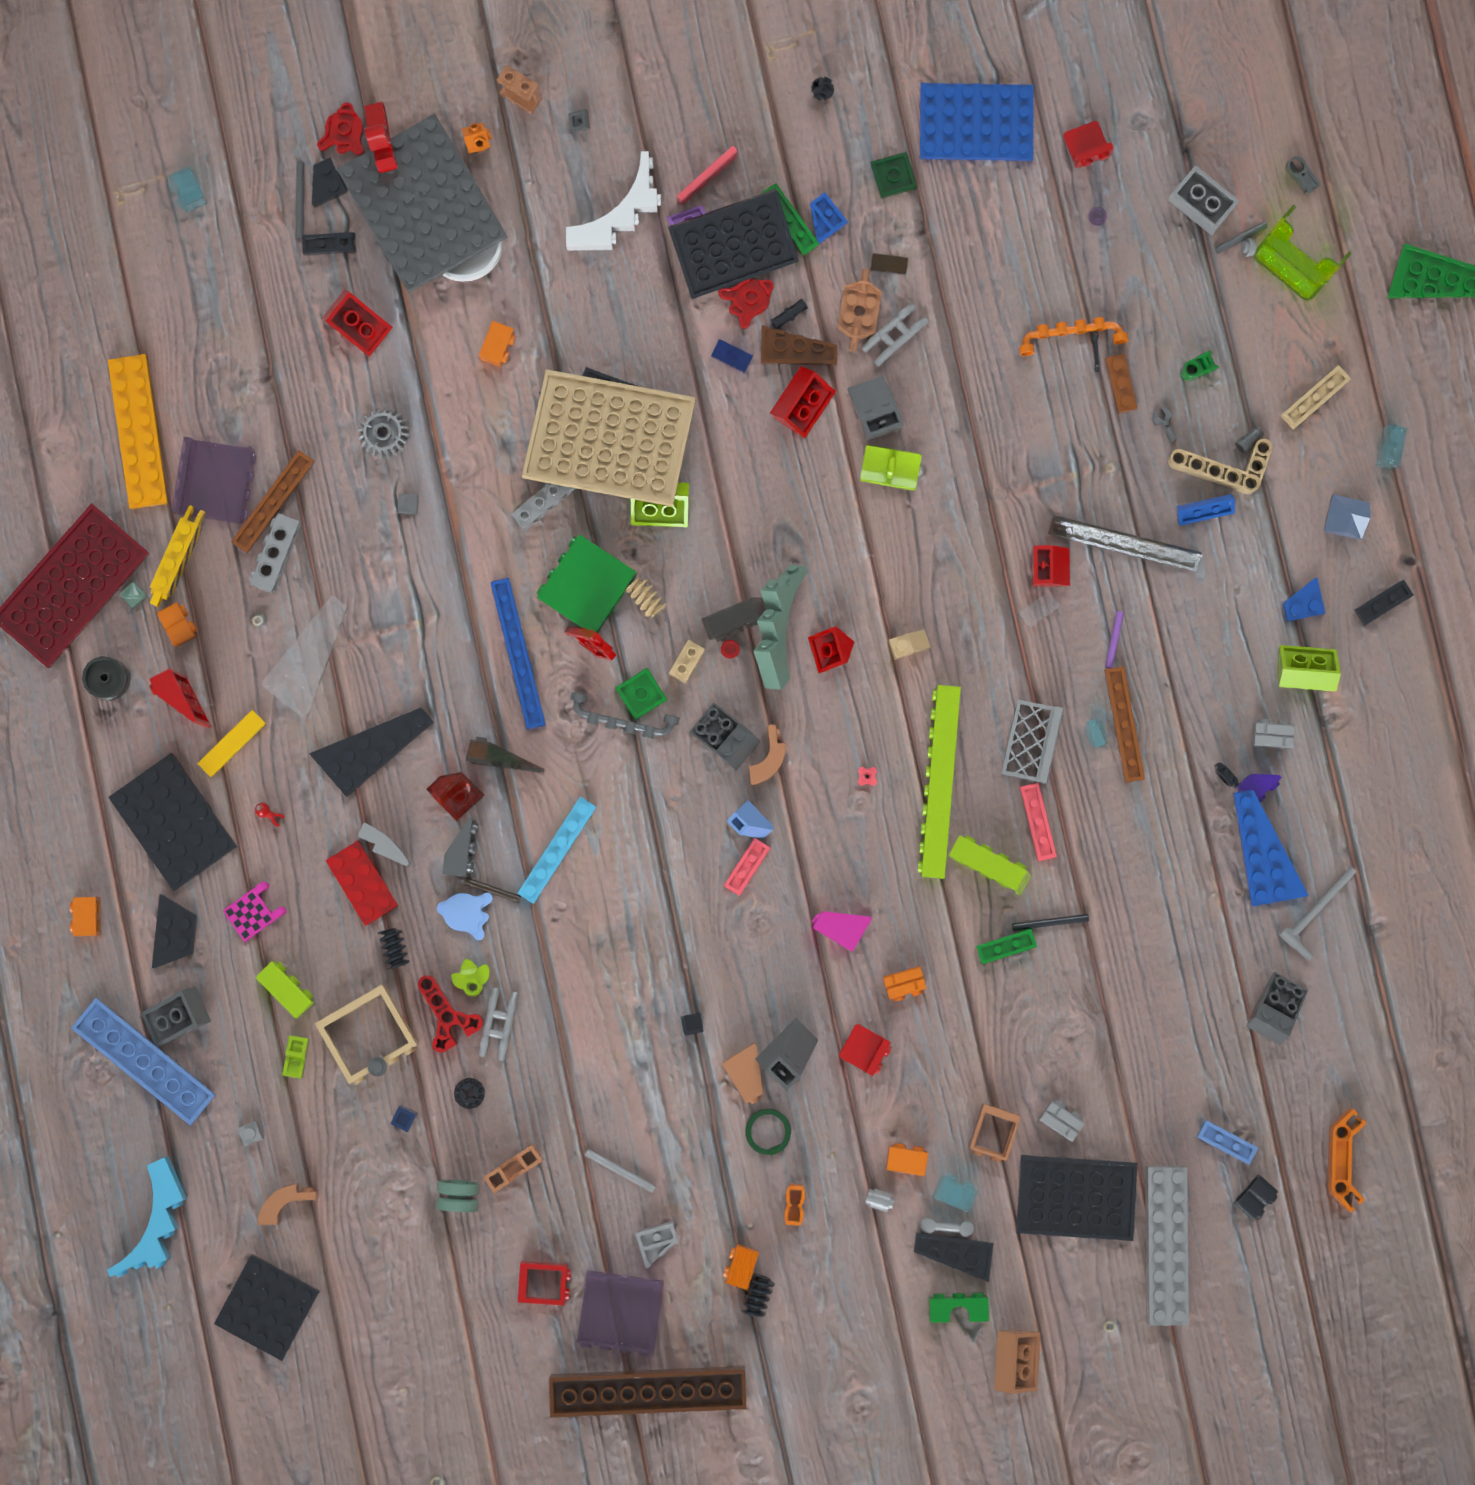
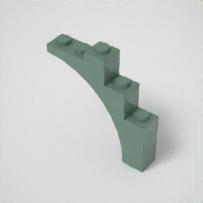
M789 565L777 580H769L760 590L766 610L758 618L757 623L763 640L753 651L764 686L768 689L782 690L790 680L786 657L787 622L795 593L801 581L808 573L806 566Z

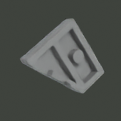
M673 1221L635 1231L646 1269L658 1257L666 1253L668 1248L678 1242Z

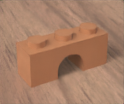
M533 1143L486 1174L483 1178L492 1192L496 1193L514 1179L542 1162L544 1158Z

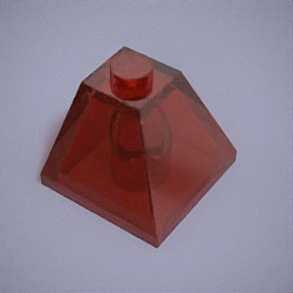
M463 772L439 776L426 789L456 821L484 796V793Z

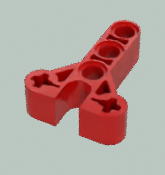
M383 101L364 106L367 127L364 128L370 150L373 151L379 174L398 169Z
M426 975L419 979L418 988L438 1019L437 1034L432 1042L433 1049L436 1052L443 1053L458 1044L451 1033L453 1025H460L467 1037L483 1028L484 1019L481 1015H469L454 1009L433 976ZM425 979L432 981V987L429 990L423 987ZM435 995H439L443 999L440 1006H436L433 1003ZM446 1011L451 1012L453 1015L451 1022H446L443 1019ZM471 1018L479 1020L477 1028L476 1026L466 1028L472 1023ZM450 1038V1040H448L444 1044L445 1048L438 1047L437 1044L440 1043L439 1039L442 1041Z

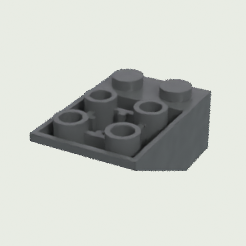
M883 375L847 388L867 442L903 429V420Z
M715 703L710 706L689 731L735 770L741 766L761 742L750 730Z
M468 819L444 854L442 874L469 877L470 873L473 874L474 862L471 859L472 854L476 853L474 835H478L479 824L476 823L475 819Z
M1273 972L1246 1026L1281 1045L1291 1034L1308 990Z
M795 1018L755 1060L787 1091L801 1077L818 1039Z

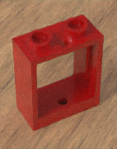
M521 1261L517 1303L564 1306L570 1297V1289H566L567 1281L571 1280V1269H568V1264ZM529 1269L562 1271L560 1299L527 1297Z

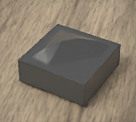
M583 109L568 114L572 133L590 129L588 110Z

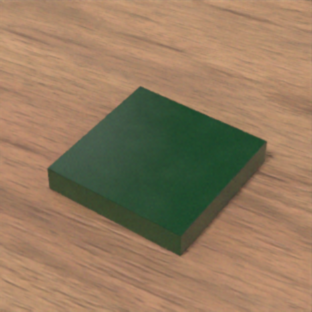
M907 151L870 162L881 199L917 189Z

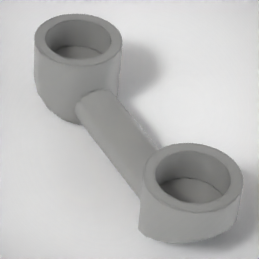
M924 1217L920 1221V1228L924 1233H932L934 1230L960 1232L962 1236L969 1237L974 1232V1226L968 1220H964L960 1224L937 1223L930 1217Z

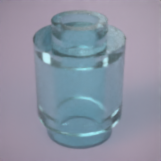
M1097 718L1087 721V726H1084L1089 744H1092L1093 748L1107 744L1106 739L1108 737L1103 722H1098Z

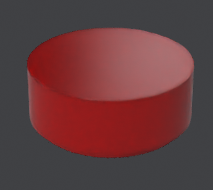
M730 639L722 643L721 653L725 658L734 659L738 656L740 647L735 640Z

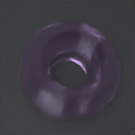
M1094 207L1088 214V220L1094 226H1101L1107 220V212L1101 207ZM1096 213H1099L1101 215L1100 219H1097L1095 217Z

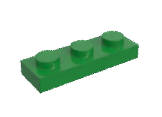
M1028 929L977 945L976 949L981 964H986L1036 948L1037 945L1032 929Z

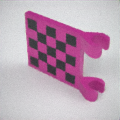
M266 881L259 883L255 888L223 910L244 942L287 913L284 906L277 908L271 913L259 896L260 893L270 887Z

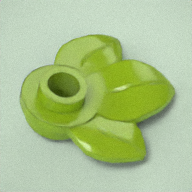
M465 959L461 965L460 973L451 974V978L457 988L463 989L466 995L475 997L482 992V985L488 981L490 971L487 964L477 968L471 960ZM472 983L477 986L475 991L470 990Z

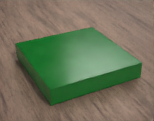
M648 668L615 687L635 720L668 700Z

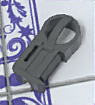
M1293 157L1287 162V173L1293 180L1296 179L1299 186L1305 191L1304 195H1308L1320 186L1319 181L1302 157ZM1292 160H1297L1301 163V172L1295 167Z

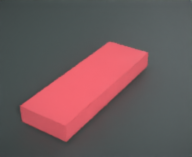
M754 838L723 886L740 896L771 847Z

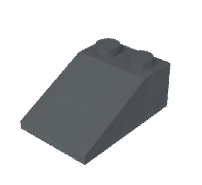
M196 987L181 990L141 1013L153 1043L158 1048L211 1022Z

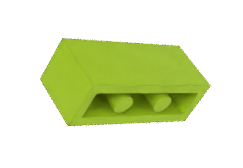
M271 961L255 978L295 1019L300 1018L315 1003L312 999L314 997L308 989L303 990L299 986L300 981L294 975L290 976L286 972L287 968L280 961Z

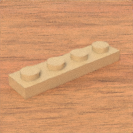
M1338 365L1287 409L1281 417L1294 430L1348 383L1351 378Z

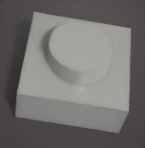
M257 1121L237 1129L244 1147L264 1139Z

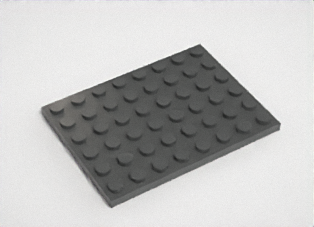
M435 113L391 138L398 169L379 174L374 154L371 150L337 168L338 173L408 293L413 292L508 238Z

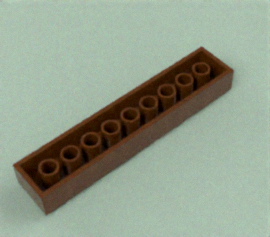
M745 1366L550 1374L549 1376L550 1418L747 1409Z

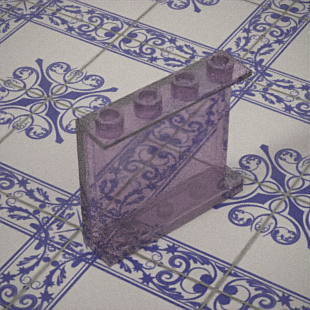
M184 436L171 511L177 515H185L188 507L191 505L194 507L192 517H197L199 511L202 510L205 511L204 519L243 524V520H246L248 509L245 508L246 501L250 500L251 495L249 483L253 481L254 477L252 465L256 463L257 459L255 449L252 446L248 448L193 440L191 437Z
M587 1270L576 1343H581L580 1346L592 1348V1345L600 1346L602 1350L617 1348L622 1353L638 1351V1354L643 1356H650V1353L654 1354L664 1281Z

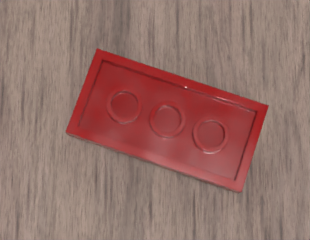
M359 840L325 860L365 926L399 906Z

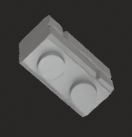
M1259 719L1258 722L1253 723L1251 746L1292 749L1295 726L1289 725V721H1278V724H1272L1268 719Z
M1050 1100L1038 1120L1072 1142L1085 1123L1081 1120L1083 1116L1074 1110L1071 1113L1065 1110L1066 1105L1059 1100L1055 1102Z

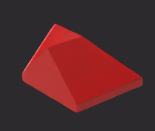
M837 626L808 637L818 673H823L848 663L855 642Z

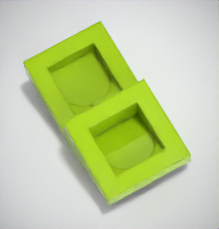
M289 1035L282 1072L283 1076L302 1079L308 1038Z

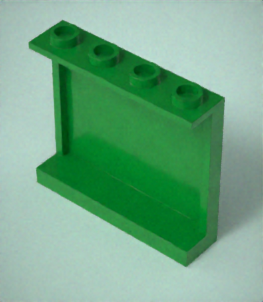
M579 534L577 538H572L568 545L570 549L567 553H562L558 559L559 565L556 569L553 568L547 576L549 580L545 585L542 584L536 594H538L537 599L539 601H542L581 628L592 629L598 633L625 594L626 588L637 576V572Z

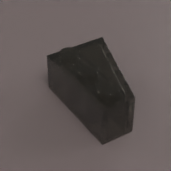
M751 597L701 620L709 640L720 642L727 639V635L732 633L736 635L744 632L745 628L758 626L757 620L766 608L762 597Z

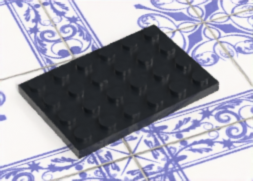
M776 189L668 226L691 299L799 262Z
M173 753L167 755L108 797L173 891L182 887L238 847Z
M1020 1155L1016 1233L1133 1241L1138 1163Z

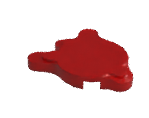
M343 103L337 112L328 117L325 125V134L317 142V147L320 151H326L331 146L336 145V150L339 154H344L348 151L353 152L356 156L364 154V148L361 145L363 123L354 111L351 103Z
M748 279L738 283L733 288L720 289L719 297L733 302L729 307V312L739 317V325L742 329H748L752 319L762 314L768 308L774 284L771 280Z

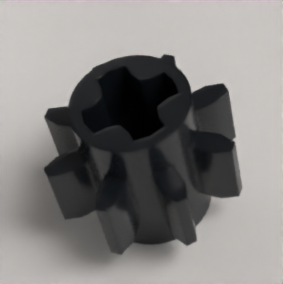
M826 76L824 78H816L811 85V92L814 93L813 97L819 101L831 98L834 93V85L831 84L832 80Z

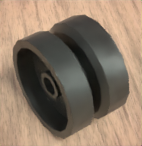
M100 656L87 663L83 670L82 681L84 687L91 695L102 700H114L126 693L130 685V675L123 663L111 657Z

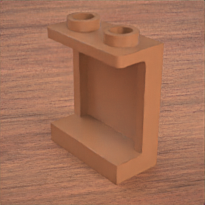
M508 65L505 66L497 78V82L503 85L500 95L532 114L542 100L539 85Z

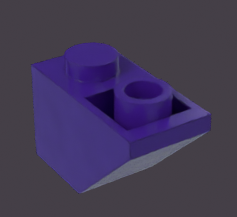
M1250 774L1235 789L1238 792L1252 789L1259 802H1262L1266 798L1264 794L1269 789L1271 791L1276 789L1280 785L1278 781L1282 777L1271 774Z

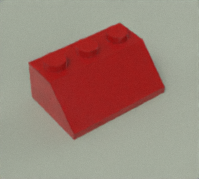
M800 366L770 411V414L781 424L801 437L806 438L836 391L815 371Z

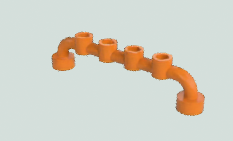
M1104 317L1094 318L1093 323L1086 324L1084 319L1076 320L1074 326H1067L1066 322H1059L1055 324L1056 328L1048 329L1047 324L1037 326V330L1028 332L1024 336L1022 345L1019 346L1020 356H1030L1035 353L1034 345L1030 344V341L1034 338L1045 339L1049 336L1061 337L1072 333L1083 334L1088 331L1100 332L1105 329H1113L1116 332L1113 335L1114 344H1124L1129 339L1128 333L1123 332L1122 327L1114 321L1105 322Z

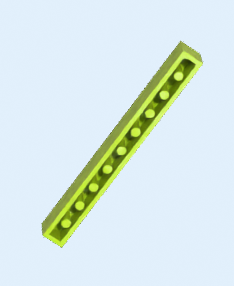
M937 685L936 689H933L932 701H935V708H931L930 720L934 721L933 727L929 728V739H932V745L928 746L927 750L930 766L926 765L925 777H929L928 785L925 784L924 796H927V804H923L922 815L926 816L925 823H921V834H924V840L919 845L922 861H918L917 873H921L920 877L945 879L961 687Z

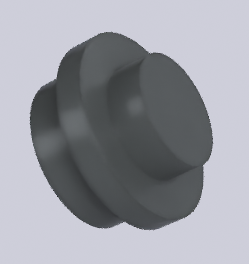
M374 1057L368 1062L367 1068L371 1075L378 1077L386 1072L387 1063L381 1057Z

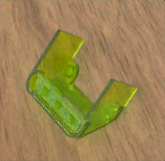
M1293 205L1259 244L1254 257L1257 262L1300 298L1312 300L1352 253L1349 251L1339 263H1336L1331 258H1323L1318 264L1289 241L1294 230L1286 219L1296 208Z

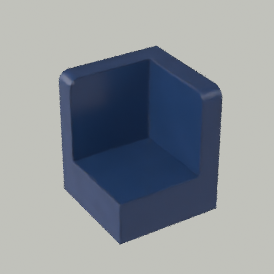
M400 1105L390 1124L409 1132L419 1113Z

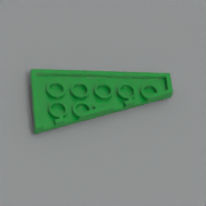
M1404 243L1386 298H1475V265Z

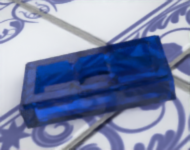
M719 339L711 357L745 373L753 355Z

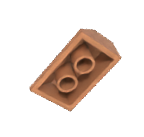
M1023 1330L998 1331L994 1390L1011 1394L1037 1391L1040 1332Z

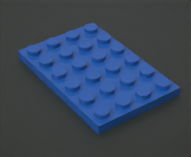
M921 83L919 159L1033 161L1034 85Z

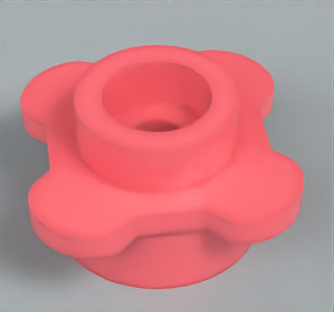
M860 767L858 769L860 774L858 784L861 786L865 784L876 785L875 774L877 769L875 767L870 769Z

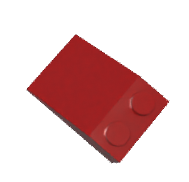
M344 289L321 318L369 357L393 328L346 289Z

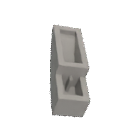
M363 823L358 837L374 843L373 852L410 867L411 862L406 854L390 837L379 829Z

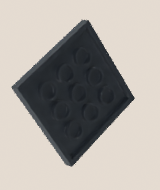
M251 1254L214 1325L283 1361L320 1290Z

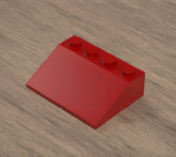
M169 668L149 679L151 682L149 687L154 695H157L192 722L207 728L211 727L186 675Z

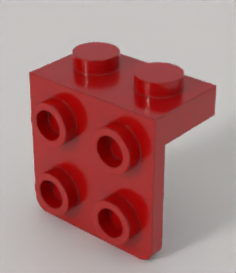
M1092 121L1066 131L1063 134L1075 168L1087 167L1094 161L1105 160L1110 157L1114 150L1112 142H1106L1098 121Z
M856 1024L839 1053V1057L873 1076L874 1073L878 1074L883 1066L880 1062L883 1057H888L892 1049L890 1046L891 1042L860 1024Z

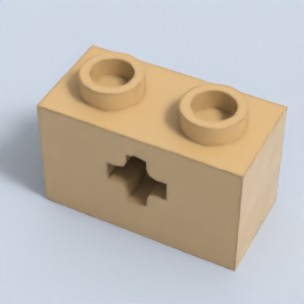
M688 640L669 674L687 684L705 653V649Z

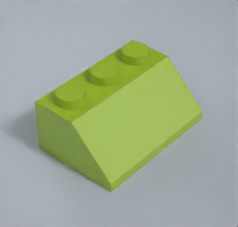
M678 482L673 507L631 499V525L688 527L689 483Z
M1279 645L1277 668L1279 687L1323 691L1337 690L1341 675L1337 649Z

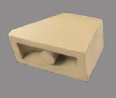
M925 629L907 633L888 641L894 660L931 648Z

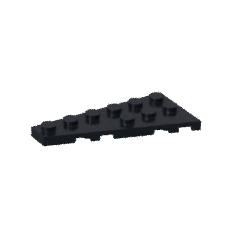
M421 707L309 754L342 793L348 797L429 728L434 721Z

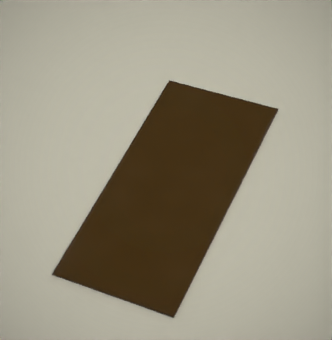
M873 253L871 270L906 274L908 258Z

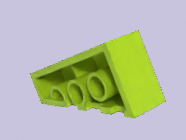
M959 835L948 855L951 859L974 871H978L979 874L988 879H994L996 883L1004 888L1013 889L1015 894L1022 895L1031 878L1025 865L1016 862V864L1010 862V858L1002 853H999V855L994 854L991 847L982 844V846L975 844L976 840L968 835L965 837Z

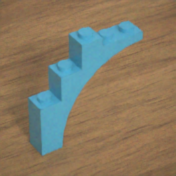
M169 1156L147 1165L153 1189V1206L149 1224L134 1250L120 1263L107 1270L110 1277L116 1275L117 1278L127 1274V1269L134 1267L136 1270L146 1265L144 1261H146L149 1268L152 1266L159 1268L167 1264L165 1260L170 1258L162 1236L166 1239L174 1235V1230L179 1228L170 1206L172 1209L183 1205L182 1201L187 1199Z

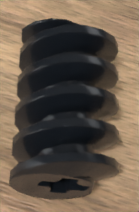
M396 928L377 932L380 935H384L379 941L386 943L381 947V949L387 950L383 957H389L385 964L391 965L386 970L405 966L410 962V960L403 959L408 955V952L401 951L406 947V945L400 944L404 937H398L403 931Z
M753 1273L757 1280H750L755 1286L748 1287L752 1295L745 1296L750 1301L743 1302L747 1310L741 1311L751 1316L764 1317L765 1312L761 1309L768 1308L764 1302H769L770 1297L766 1294L773 1293L769 1287H774L775 1283L769 1277Z

